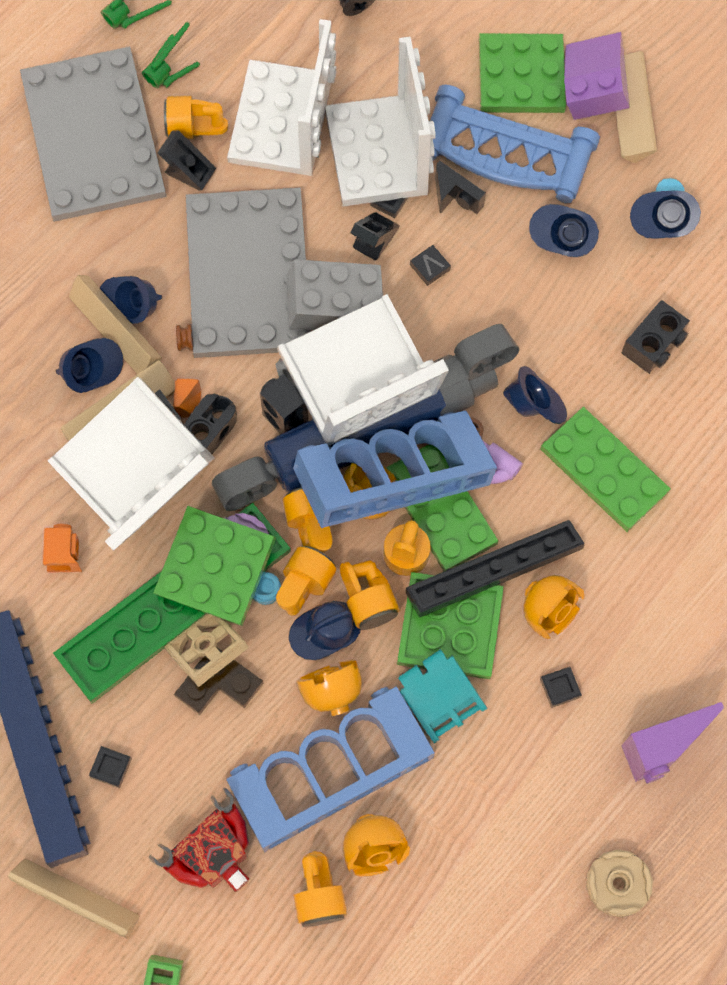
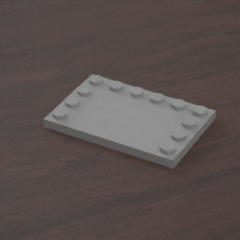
M130 47L20 70L54 222L166 197Z
M301 187L186 195L194 358L279 353L277 350L278 345L286 344L311 332V330L289 329L287 273L294 259L306 260Z

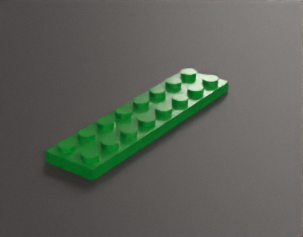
M251 503L238 513L256 517L265 525L268 534L276 538L263 572L267 571L291 552L289 545L254 503ZM161 572L53 653L91 704L160 653L169 642L207 614L155 595L153 592Z

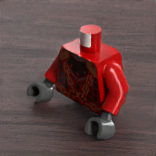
M223 788L226 793V799L223 802H217L215 797L211 796V801L217 808L172 850L162 844H158L164 851L162 858L157 860L152 855H149V859L154 864L163 867L179 883L203 888L207 885L214 888L224 879L233 891L237 892L250 880L238 866L247 858L245 850L249 845L246 822L236 805L233 804L234 799L231 793L226 788Z

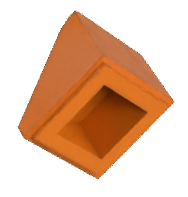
M177 378L175 380L173 406L181 418H189L201 401L200 382L197 379Z

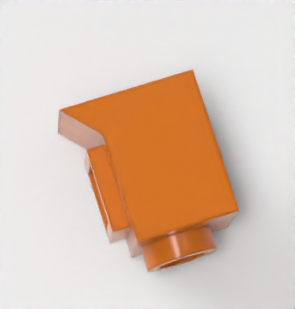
M55 524L53 528H44L43 565H47V572H82L79 564L75 561L79 558V538L76 533H73L72 526L68 524Z

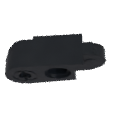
M215 393L207 394L202 398L198 406L195 407L184 425L194 436L199 432L208 433L205 439L199 441L213 454L236 424V406L227 397ZM217 412L222 413L219 419L213 417Z

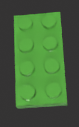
M582 407L541 445L540 450L626 532L636 525L671 490L585 407Z
M428 444L419 449L431 473L450 468L444 455L437 447ZM402 460L386 467L396 477V481L412 478ZM468 491L405 507L411 519L427 534L430 540V550L443 571L459 566L498 544L497 537Z

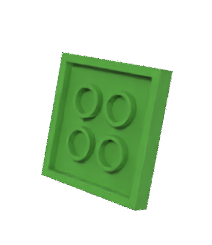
M480 33V111L565 113L563 34Z
M187 506L153 593L243 626L276 538L267 533Z
M411 572L409 586L435 575ZM496 585L419 618L407 597L397 665L407 667L418 665L420 669H426L422 661L441 649L447 658L451 655L454 656L466 676L491 679L504 586Z

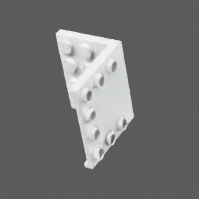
M319 20V53L315 70L249 60L227 156L228 163L312 176L315 158L319 157L321 140L319 139L325 115V105H327L331 83L335 82L337 67L334 66L336 60V50H334L336 34L332 33L331 21Z
M411 37L399 38L398 96L325 105L342 206L428 195L429 173L434 171L432 156H434L433 139H435V126L433 121H428L427 115L430 114L428 96L423 97L422 90H425V79L423 72H418L417 66H420L418 48L413 49Z
M388 294L299 338L277 346L283 362L328 446L437 394L449 371L443 359L436 363L433 360L423 363Z
M137 377L52 456L48 462L110 527L107 531L111 536L105 542L114 551L214 459V456L140 377Z

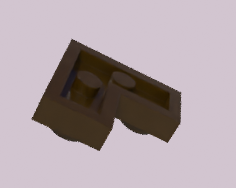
M204 656L194 669H201L210 660ZM233 660L199 687L188 676L174 695L201 715L219 690L245 708L264 683L255 674Z

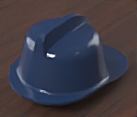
M657 191L643 194L636 199L631 207L630 220L635 231L645 238H676L688 235L696 228L700 221L701 211L697 200L686 191Z
M548 204L534 212L529 222L531 239L538 247L568 257H581L592 251L598 242L599 229L596 221L591 215L577 209Z
M135 276L112 277L106 279L100 286L104 294L131 324L143 322L147 317L151 316L156 310L157 301L162 299V295L156 293L154 286L149 281Z
M97 338L78 344L65 351L60 358L59 368L55 371L72 391L84 393L114 381L121 373L123 354L120 347L113 340Z
M527 366L520 367L518 378L503 391L504 397L521 416L530 417L541 414L544 418L555 424L564 423L567 418L566 407L558 393Z
M332 601L324 603L298 617L290 628L289 642L291 648L298 656L305 660H319L355 642L361 629L356 627L347 603Z

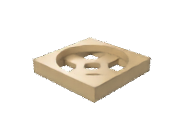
M210 614L203 616L165 646L170 656L198 687L249 648L246 642L225 620ZM209 627H217V628H215L213 631H211L210 633H209V632H203V633H202V632L200 631V630H203V629L209 628ZM229 634L231 636V645L223 652H220L216 648L217 643ZM190 638L192 640L191 648L182 654L183 648ZM209 641L210 645L207 649L201 650L199 648L202 642ZM200 656H206L210 660L201 669H192L189 666Z

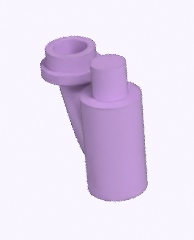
M484 442L497 466V471L493 476L491 484L513 480L523 466V463L494 442L491 445Z

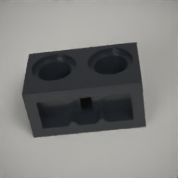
M661 300L625 341L621 353L648 374L656 366L661 369L671 356L668 353L674 345L677 348L680 347L689 335L686 329L690 320ZM662 325H667V326H669L673 331L667 332V331L663 330V329L661 328V326H662ZM643 346H650L655 352H647L643 349Z
M284 374L278 379L272 378L264 384L260 392L262 414L279 434H283L308 422V408L298 389Z

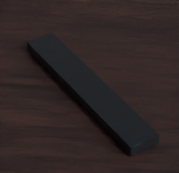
M567 520L408 586L405 593L419 618L580 551L584 548L585 543L571 521Z

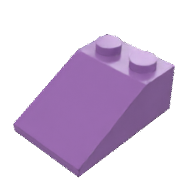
M621 32L566 44L564 74L566 102L574 120L630 108Z
M722 702L630 734L621 747L635 782L645 779L646 784L663 778L664 774L670 772L669 767L724 709Z

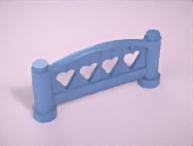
M451 85L439 86L435 96L437 103L430 121L434 122L435 139H433L434 156H432V160H436L439 155H443L460 167L483 178L514 187L553 190L556 192L557 200L563 203H572L573 199L577 196L591 153L597 149L600 136L597 132L586 127H576L573 129L570 139L463 106L465 94L460 89ZM469 128L474 148L466 150L462 145L454 146L451 140ZM494 137H497L502 154L496 159L492 158L489 154L482 155L478 152L482 145ZM523 145L529 164L526 167H520L517 163H508L505 157ZM551 154L556 173L549 176L544 171H534L532 166L546 155Z

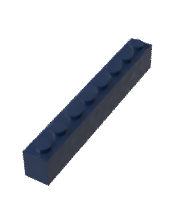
M10 610L0 613V714L45 862L49 867L53 868L89 855L86 846L91 844V840L86 826L80 827L77 814L81 813V808L76 795L70 796L67 784L72 783L67 765L61 766L58 754L62 753L61 744L57 734L51 735L48 724L53 723V719L48 705L42 706L39 694L44 693L39 676H33L30 665L35 664L30 647L23 646L21 636L26 635L20 617L15 618Z

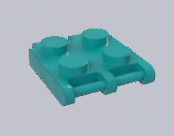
M441 649L422 661L428 670L424 674L416 665L399 676V680L404 686L399 689L401 695L434 743L440 740L439 736L456 725L458 728L464 725L463 721L479 710L483 712L488 709L454 656L451 655L447 658ZM476 702L475 706H473L460 716L457 714L458 712L462 711L472 703ZM449 718H452L451 722L447 723L437 731H434V728H436Z

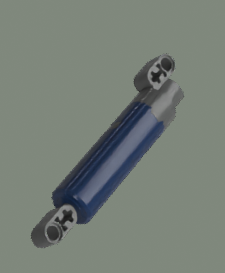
M495 324L465 338L455 347L454 356L448 354L433 361L436 363L443 359L449 369L437 394L344 439H357L369 445L370 439L375 433L382 430L394 429L408 435L413 425L420 421H438V418L446 413L461 412L473 406L474 398L498 387L495 369L510 362L518 355L520 350L518 345L503 324ZM312 419L266 441L264 450L269 461L268 463H265L262 457H253L221 472L214 477L211 485L226 511H235L267 496L277 486L275 479L278 480L286 492L301 488L302 486L293 469L297 451L309 445L325 444V441ZM350 462L337 464L339 470L351 465Z

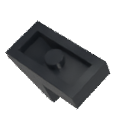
M179 130L172 131L158 151V154L169 164L165 173L197 190H203L216 170V167Z
M439 161L436 164L435 183L439 213H442L451 201L456 199L462 208L470 209L478 214L484 207L486 192L443 162Z
M374 212L354 223L350 234L356 236L353 248L369 258L377 260L398 231L400 225Z

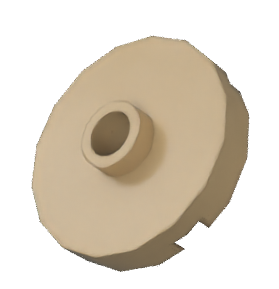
M613 850L602 854L592 863L587 873L586 888L590 900L600 911L609 916L626 917L637 913L646 905L652 894L653 879L649 867L630 851ZM615 878H620L624 882L622 890L614 887L613 881Z

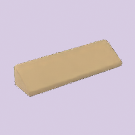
M641 51L624 55L630 108L616 111L621 156L633 163H637L657 152L644 54Z
M78 275L75 278L69 298L105 338L113 340L120 347L123 359L137 374L162 359L157 351L89 276Z
M158 360L63 425L61 430L66 439L70 441L137 377H140L154 393L161 390L166 398L175 392V381L162 362Z
M25 859L20 862L8 875L11 881L125 938H130L139 920L138 914L30 860Z

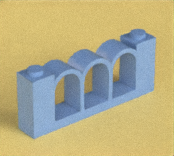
M465 410L457 413H446L440 416L438 421H420L413 425L408 435L394 429L382 430L375 433L370 439L369 445L357 439H343L336 442L331 449H329L327 443L317 446H306L297 451L293 469L320 527L324 528L489 486L497 466ZM427 443L437 447L444 455L450 468L431 473L417 444ZM391 453L401 458L412 478L391 483L377 454ZM350 462L361 467L366 473L372 488L350 492L337 464Z
M397 686L390 690L388 687L379 689L371 695L372 700L369 701L368 708H358L349 712L339 726V733L333 730L321 729L309 734L300 746L299 755L289 751H280L264 760L260 770H258L256 764L248 766L245 763L230 772L231 777L226 779L264 853L434 758L435 752ZM361 720L370 721L379 727L397 758L367 776L345 737L348 728L353 723ZM320 742H331L337 745L358 780L328 798L322 792L306 761L310 748ZM282 763L293 764L301 770L319 802L288 820H285L267 787V776L270 770Z

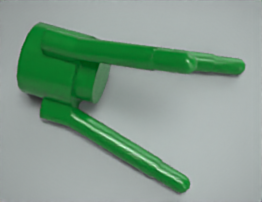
M113 0L101 10V15L112 28L116 29L121 25L123 29H126L132 23L171 5L172 1H164L128 18L130 13L128 6L123 0Z
M185 22L175 36L171 34L152 62L142 71L145 80L154 88H159L161 85L168 88L174 81L200 66L199 62H194L170 76L171 68L164 61L189 28V22Z

